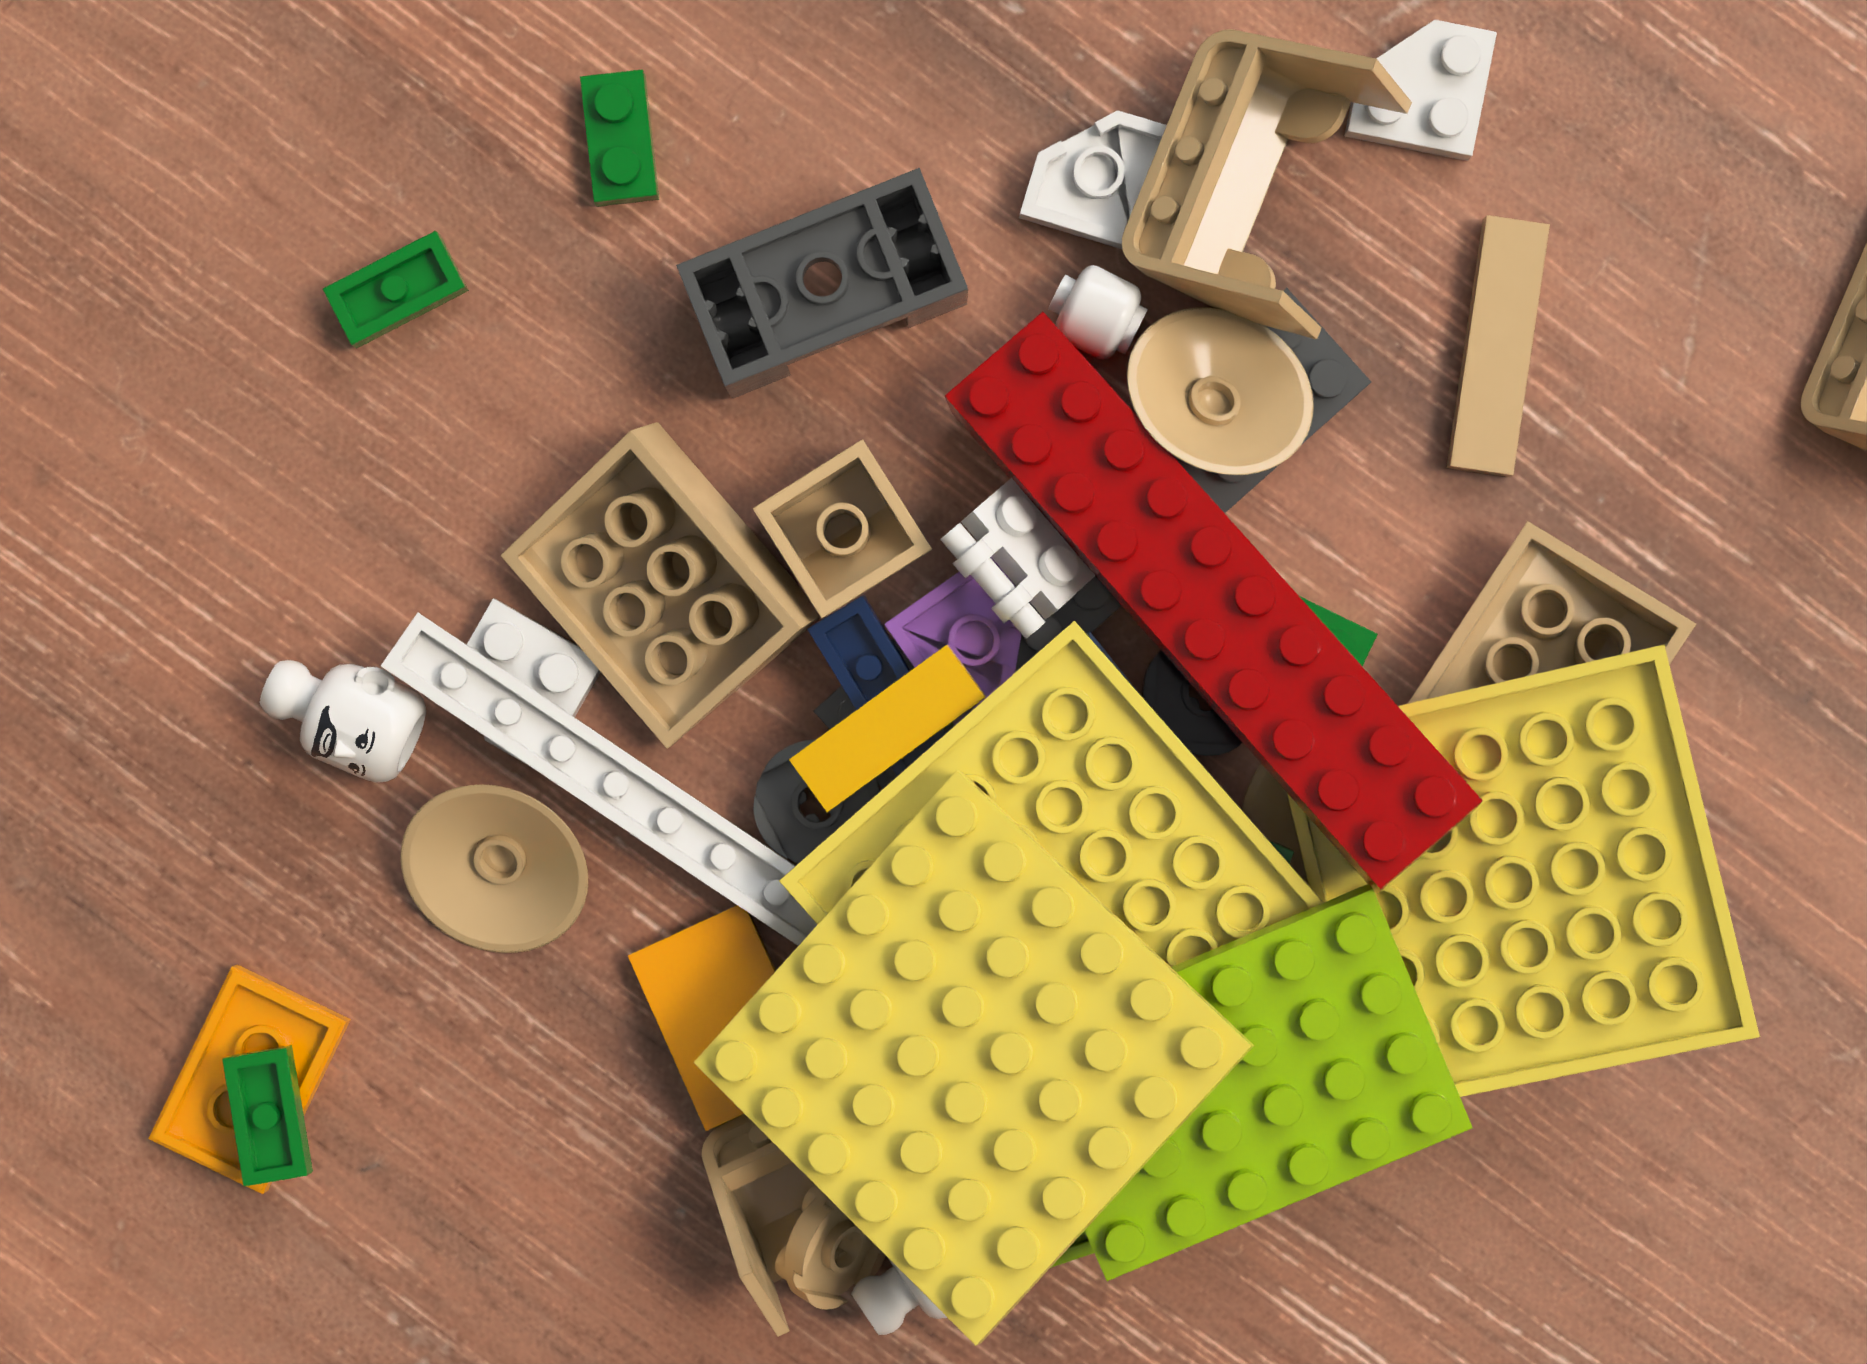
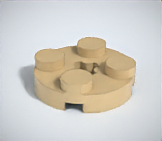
M813 1185L804 1196L802 1214L790 1234L788 1243L777 1256L775 1270L777 1275L787 1280L790 1290L795 1295L816 1308L828 1310L848 1302L839 1295L846 1292L853 1284L856 1285L863 1278L875 1276L886 1255L816 1185Z

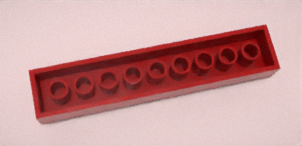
M1043 311L944 396L955 418L1008 478H1012L1099 581L1364 881L1373 888L1376 894L1410 867L1483 802L1478 794L1174 456L1150 435L1138 416Z

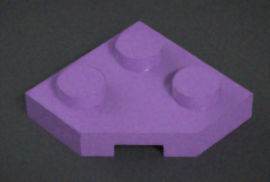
M960 572L956 573L884 624L914 668L949 644L986 695V698L1015 673L1022 634L1010 620L1005 623L1001 621L991 609L995 605L994 601L971 575L964 578ZM981 700L975 706H973L964 714L955 719L952 722L954 726L958 722H960L966 715H968L975 707H977L983 700Z

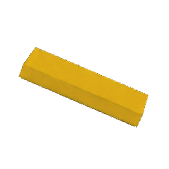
M947 644L794 755L789 761L826 812H829L986 698V695L949 644Z

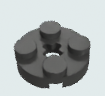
M813 739L794 743L773 756L757 782L754 797V817L763 839L776 853L796 863H800L880 792V787L875 777L829 811L831 814L829 819L820 821L815 813L804 816L799 805L807 800L805 788L808 786L789 759L815 740Z

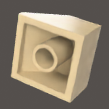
M863 439L753 508L822 619L932 550Z

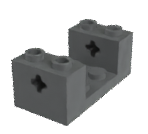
M920 168L676 265L724 386L732 399L791 376L787 365L904 318L908 328H911L967 305L968 301L967 284ZM829 262L840 270L842 281L839 288L833 294L821 297L813 295L806 289L804 285L805 273L815 263Z

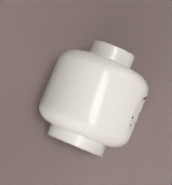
M1094 265L1083 269L1077 280L1065 275L1048 308L1059 314L1055 325L1076 348L1102 360L1113 356L1116 350L1126 354L1148 310L1140 306L1141 292L1136 285Z

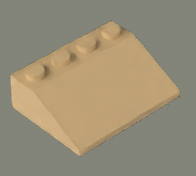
M658 422L629 431L500 555L667 749L775 659L821 617L802 588Z
M1527 521L1408 704L1660 645H1665L1670 665L1696 623Z

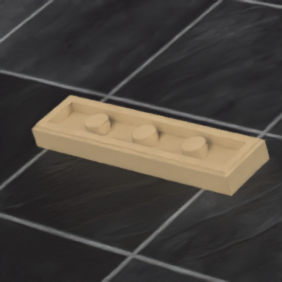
M1490 215L1483 218L1446 468L1511 477L1514 474L1550 224Z

